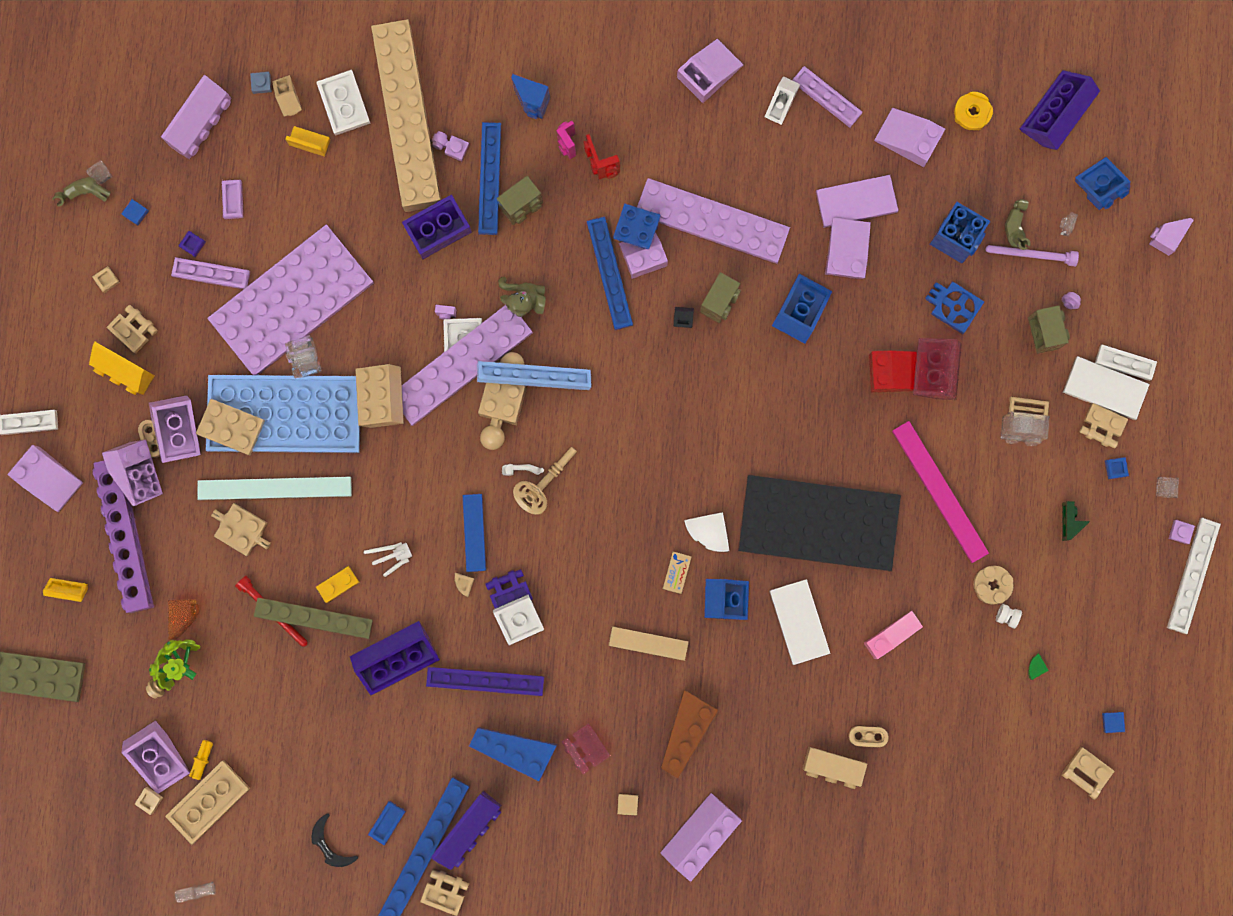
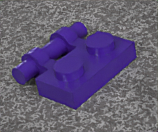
M521 569L515 572L513 570L509 571L507 575L500 578L494 577L492 581L485 583L487 590L496 589L497 593L490 595L495 609L526 595H529L530 599L533 600L526 581L520 584L517 581L518 578L524 576ZM512 582L513 587L502 590L501 585Z

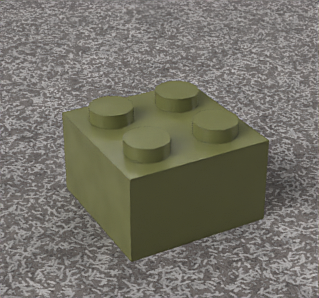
M528 176L497 197L499 208L512 225L523 222L527 218L526 215L530 212L538 211L543 203L540 191Z
M720 272L701 305L700 313L718 323L722 319L726 320L732 308L730 304H735L740 296V283Z
M1059 305L1036 310L1028 317L1037 354L1058 350L1069 343V331L1065 329L1063 322L1065 321V315L1063 310H1060Z

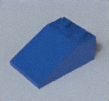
M798 274L772 326L806 343L832 291Z

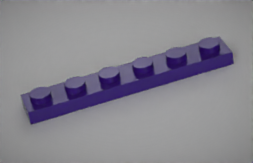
M428 667L426 687L543 696L544 676Z

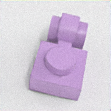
M440 131L434 134L431 140L434 148L439 150L446 148L445 155L459 161L463 160L469 147L468 142L451 136L450 141H448V136Z

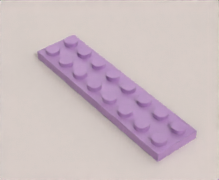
M649 178L646 181L637 208L660 214L659 223L776 264L790 229L788 226Z
M506 305L402 385L403 415L414 426L477 377L478 361H498L533 334L532 330L522 317L513 314Z

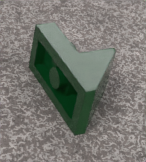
M1075 501L1062 503V541L1073 539L1090 522L1075 521L1078 514Z

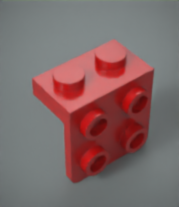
M587 134L586 141H583L584 150L587 158L591 157L590 166L593 174H597L599 180L606 177L607 179L616 177L617 173H620L618 155L599 161L590 134Z

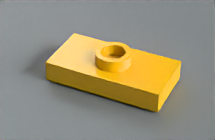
M50 578L43 589V596L81 602L88 590V584Z

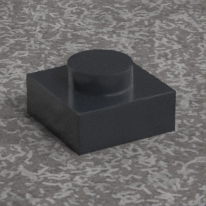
M675 307L673 327L692 328L694 308Z

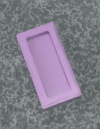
M241 180L222 181L224 219L243 218Z

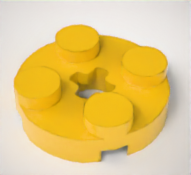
M970 92L960 97L954 108L955 122L967 130H981L986 126L993 115V107L987 96L979 92ZM975 107L978 114L971 115L969 109Z

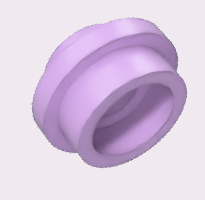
M1068 292L1062 297V302L1066 308H1079L1081 298L1076 293Z

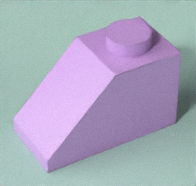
M1183 219L1163 224L1160 228L1156 227L1150 235L1152 240L1149 244L1168 256L1175 252L1192 224L1193 219Z

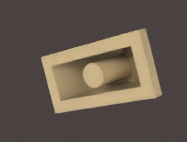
M290 75L272 81L275 97L283 115L292 116L301 111L300 101Z

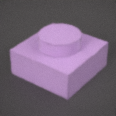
M436 305L435 313L440 319L456 318L457 310L455 307Z
M1174 520L1169 539L1188 545L1190 544L1195 526Z

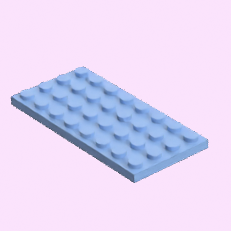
M208 375L207 406L210 399H213L265 420L252 452L360 453L356 376ZM206 438L207 452H239Z

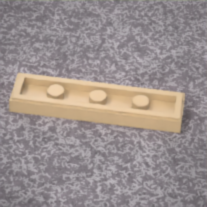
M612 627L609 646L685 661L688 641Z

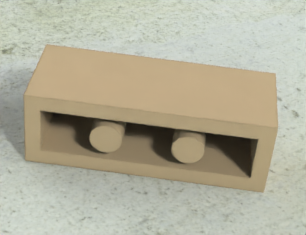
M809 746L803 765V770L807 771L806 775L815 778H818V775L825 776V780L832 783H837V780L845 782L844 786L853 789L856 786H862L867 764Z

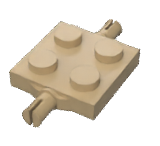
M233 503L225 515L216 509L213 511L215 514H212L211 517L220 521V526L214 537L245 556H249L251 550L257 544L266 550L271 545V542L262 538L267 522L236 503Z

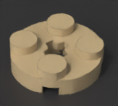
M1000 566L985 567L974 578L973 586L977 597L987 604L1003 603L1012 594L1013 577ZM996 580L998 588L991 590V586L988 585L989 581L993 582Z

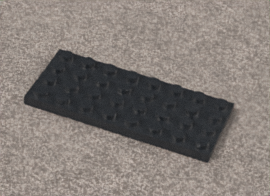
M748 475L738 551L891 572L901 495Z

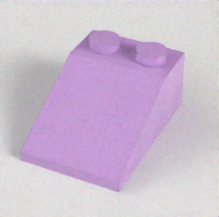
M892 108L874 141L924 167L945 128L930 120Z
M840 218L832 219L825 269L826 275L856 279L865 278L871 222Z
M181 396L150 402L149 408L162 463L201 455L189 397Z
M35 445L28 449L7 474L57 512L64 507L83 484L80 479L41 447Z
M154 721L123 741L121 753L158 794L190 773L169 736L157 721Z

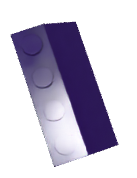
M1062 70L1023 123L1020 130L1041 146L1058 150L1099 94V88L1090 76Z
M420 621L350 656L354 672L370 695L440 660Z
M483 791L430 858L450 870L454 866L458 868L465 859L462 857L466 851L471 852L477 844L474 841L477 836H483L489 829L487 826L488 822L491 819L495 821L500 815L501 811L499 808L502 805Z

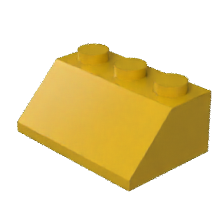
M94 342L89 365L94 367L93 371L102 377L104 374L110 376L109 381L118 386L121 383L126 385L125 390L134 395L137 392L144 395L155 375Z

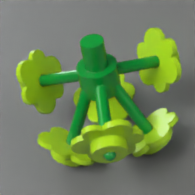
M171 640L167 642L158 652L154 664L150 665L149 674L153 677V681L157 680L162 689L169 691L174 686L172 679L180 680L185 675L193 680L197 673L189 669L190 665L187 662L190 651H197L200 649V645L195 644L196 642L193 640ZM179 647L186 650L184 661L176 651ZM173 654V655L175 656L176 660H174V659H173L172 657H170V656ZM168 662L163 668H159V665Z

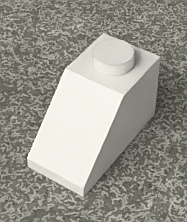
M783 77L777 86L765 117L782 125L800 84Z

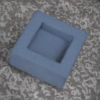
M269 72L250 73L253 94L272 92L271 74Z

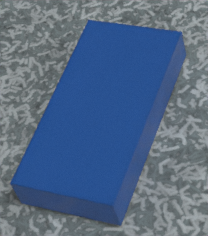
M389 801L368 836L385 845L406 811Z

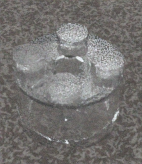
M311 335L285 343L287 360L289 363H292V373L295 379L322 372L321 363L318 361V352Z

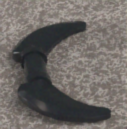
M325 814L313 827L311 835L312 844H316L317 847L319 846L325 855L326 864L334 867L348 866L355 862L358 856L343 857L330 850L324 839V826L330 815Z

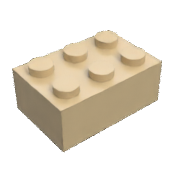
M386 364L356 369L358 426L373 428L404 424L401 367Z

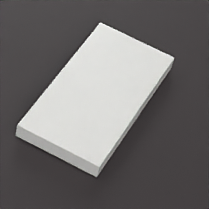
M1077 356L1063 393L1136 420L1149 384Z
M807 579L770 590L769 592L792 664L795 665L830 654Z

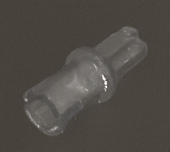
M214 882L199 886L194 884L190 888L178 890L175 892V899L177 902H183L215 895Z

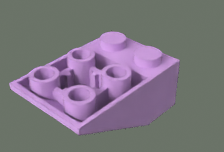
M716 39L678 69L677 78L704 103L743 64Z
M146 439L129 442L102 453L109 474L133 506L163 494Z

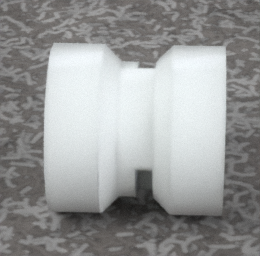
M1002 604L997 613L996 621L1007 623L1009 627L1015 629L1020 621L1022 611L1010 609L1008 605Z

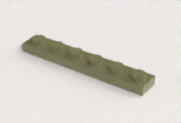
M262 598L257 599L254 617L366 639L370 637L373 622L371 619Z

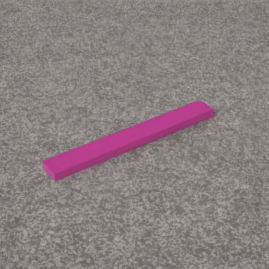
M910 421L892 431L970 562L973 563L989 554Z

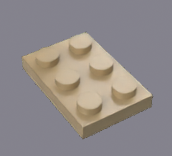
M210 399L196 434L250 456L265 420Z

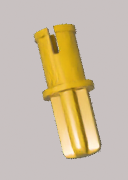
M202 741L197 756H194L195 761L189 777L201 780L204 768L209 763L207 759L213 746L211 741Z

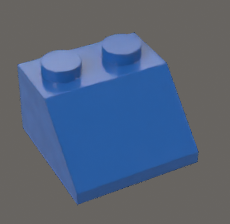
M512 74L513 88L524 112L533 119H543L550 100L548 86Z
M706 579L704 618L748 620L749 581Z

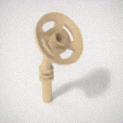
M573 447L557 463H554L555 466H551L552 469H548L549 472L537 486L528 481H521L515 485L513 490L514 497L521 508L531 514H541L546 510L547 499L542 490L554 477H558L557 474L561 473L560 470L563 471V467L575 455L577 451ZM523 497H525V499H526L529 503H532V506H530L529 504H527V503L523 500Z

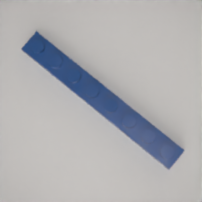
M454 777L451 778L378 916L402 915L431 860L430 857L436 851L470 786Z

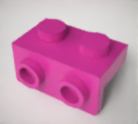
M573 121L569 123L564 122L556 130L558 147L563 156L567 155L569 159H572L576 156L575 144L571 140V137L576 134Z

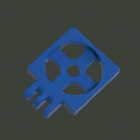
M953 281L947 289L939 283H935L934 288L939 290V292L931 289L929 293L935 296V298L927 295L925 298L936 306L931 314L961 334H964L984 301ZM952 292L962 294L958 301L951 300L947 295ZM968 298L973 301V313L965 309L964 304ZM942 304L949 307L950 313L947 318L942 312ZM955 305L961 306L959 312L954 310ZM960 315L967 319V322L953 323L955 318Z

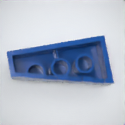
M479 727L469 747L540 781L557 744Z

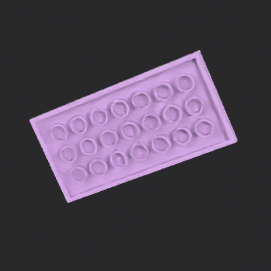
M326 224L209 316L208 320L251 374L259 375L374 284V282Z

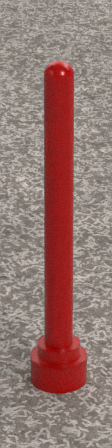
M244 576L235 585L240 592H247L256 602L258 598L264 599L252 587V581L247 576ZM277 622L302 647L307 646V640L293 626L288 623Z

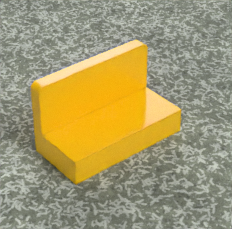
M296 126L293 127L291 136H286L285 138L289 146L324 157L331 140L327 136Z

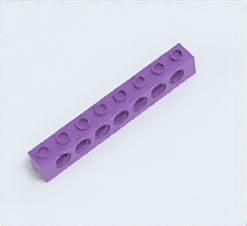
M105 461L94 463L93 476L99 486L97 487V494L102 500L101 513L106 518L105 531L111 541L109 543V550L114 555L113 568L118 573L119 580H117V586L123 596V599H121L122 608L126 610V613H135L154 608L132 505L114 479L110 485H107L106 480L111 475L107 470ZM113 494H116L117 501L112 504L110 498ZM120 512L121 520L116 522L114 517ZM121 531H124L125 538L124 540L120 541L118 537L119 533ZM125 550H128L130 555L125 560L123 558V552ZM132 568L134 574L131 578H128L127 571ZM133 587H136L138 590V593L135 597H132L131 595V589Z

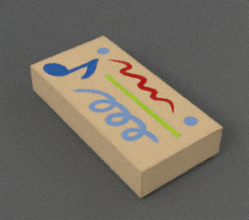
M677 552L672 553L663 589L682 594L691 556Z

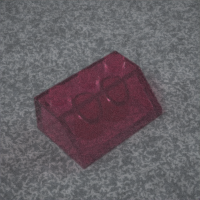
M919 338L913 395L938 400H957L962 344L957 339Z

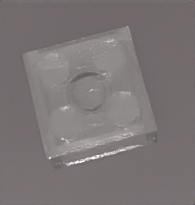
M1011 411L1002 418L1001 439L1006 440V443L1017 444L1021 441L1025 442V445L1037 446V444H1041V442L1048 439L1050 416Z

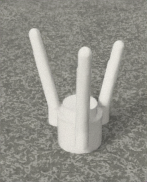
M400 542L395 545L365 550L364 554L395 549L393 550L394 553L372 562V565H376L396 557L397 561L401 560L383 574L386 577L401 565L409 562L408 558L412 557L407 543L402 544Z

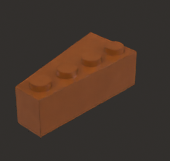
M683 690L661 764V769L676 778H679L718 712L716 708L686 690Z

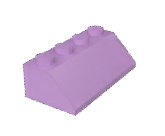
M204 75L161 138L172 149L190 159L191 156L198 152L200 143L207 139L212 126L218 123L223 110L229 107L231 97Z
M710 793L660 853L691 882L742 820Z

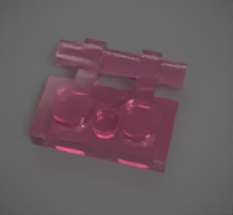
M589 723L573 733L577 740L576 742L571 743L568 737L562 741L565 746L564 750L567 754H570L575 762V767L579 768L582 774L589 771L586 766L587 762L590 761L595 767L610 757V754ZM579 746H581L586 754L583 758L580 757L576 750Z

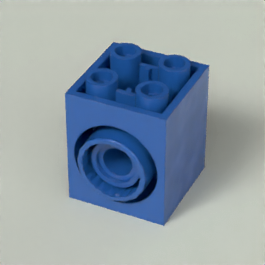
M956 202L929 245L963 263L969 255L973 256L986 235L984 231L990 221Z

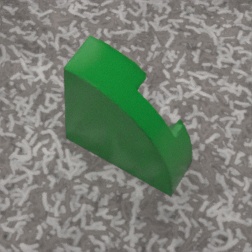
M1039 653L1034 655L1030 661L1028 669L1030 680L1049 671Z

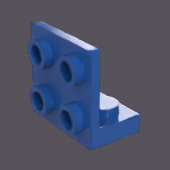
M624 203L613 238L644 249H650L661 215Z

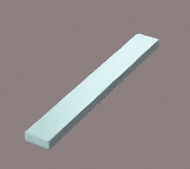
M352 477L198 481V500L352 496Z

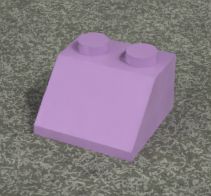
M656 233L654 234L650 249H644L625 242L619 243L632 279L667 267L668 260Z

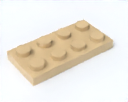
M223 760L165 817L192 845L250 787Z

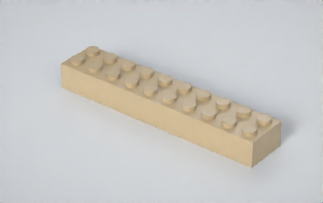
M408 19L373 25L371 27L402 207L405 212L426 209L441 201L412 29Z

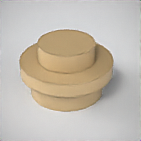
M150 680L148 682L146 691L152 698L156 699L164 695V689L159 686L158 681Z

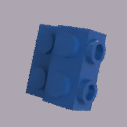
M1107 157L1075 177V182L1087 193V199L1098 210L1103 207L1108 209L1113 205L1115 199L1118 197L1123 199L1129 194L1131 181Z

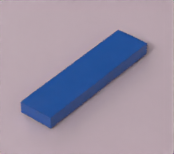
M482 494L463 495L466 572L486 571Z

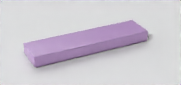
M805 66L792 80L799 83L801 90L849 128L861 116V110Z
M175 257L171 276L245 289L248 285L250 271Z

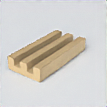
M1017 397L1009 398L1008 417L1047 421L1049 402ZM1014 402L1044 406V409L1016 406ZM1020 410L1035 413H1043V416L1016 413L1013 411Z

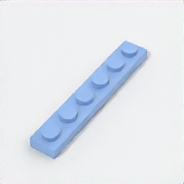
M478 361L477 382L590 390L591 370Z

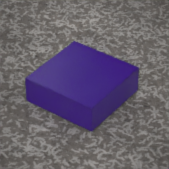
M188 231L178 246L196 257L206 241Z

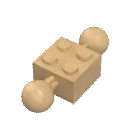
M509 352L501 358L500 363L524 365V360L520 354ZM486 383L478 412L481 417L491 419L490 426L485 427L480 435V441L485 448L496 450L503 445L505 435L501 429L502 422L517 426L526 393L524 385Z

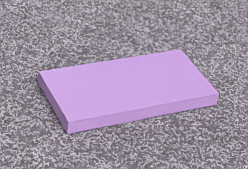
M890 175L816 190L824 228L832 226L833 218L859 221L898 212Z

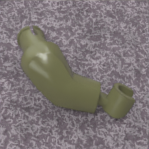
M86 177L76 180L63 188L64 192H56L52 200L60 198L61 200L57 203V206H62L66 197L71 200L78 195L91 193L105 202L107 200L106 196L109 197L111 192L98 185L94 178Z
M1020 199L1014 202V209L1010 211L1005 223V231L1010 245L1026 250L1028 248L1025 245L1030 246V240L1026 238L1021 227L1023 213L1020 210L1026 211L1029 202Z

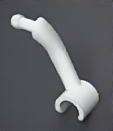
M508 464L502 466V474L505 476L513 475V470H527L536 475L544 472L543 468L529 464Z

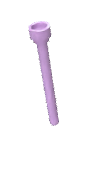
M988 245L985 248L988 253L1064 261L1068 266L1074 267L1077 266L1079 257L1078 251L1061 254Z

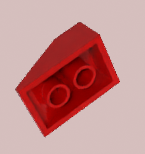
M891 350L872 351L869 354L871 393L929 390L927 352Z

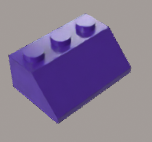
M452 194L402 222L422 259L472 233Z

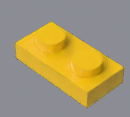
M350 566L316 586L325 603H328L360 582Z

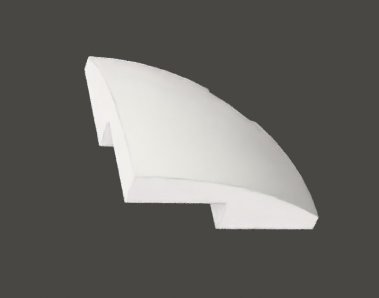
M723 512L684 520L691 537L705 545V548L717 552L729 551Z

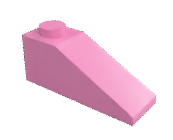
M910 611L865 641L864 644L873 658L879 659L923 626L913 611Z

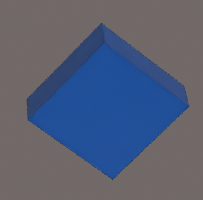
M132 199L121 215L138 226L149 210Z
M1126 457L1105 460L1108 480L1129 476Z
M1124 712L1102 713L1104 733L1125 732Z

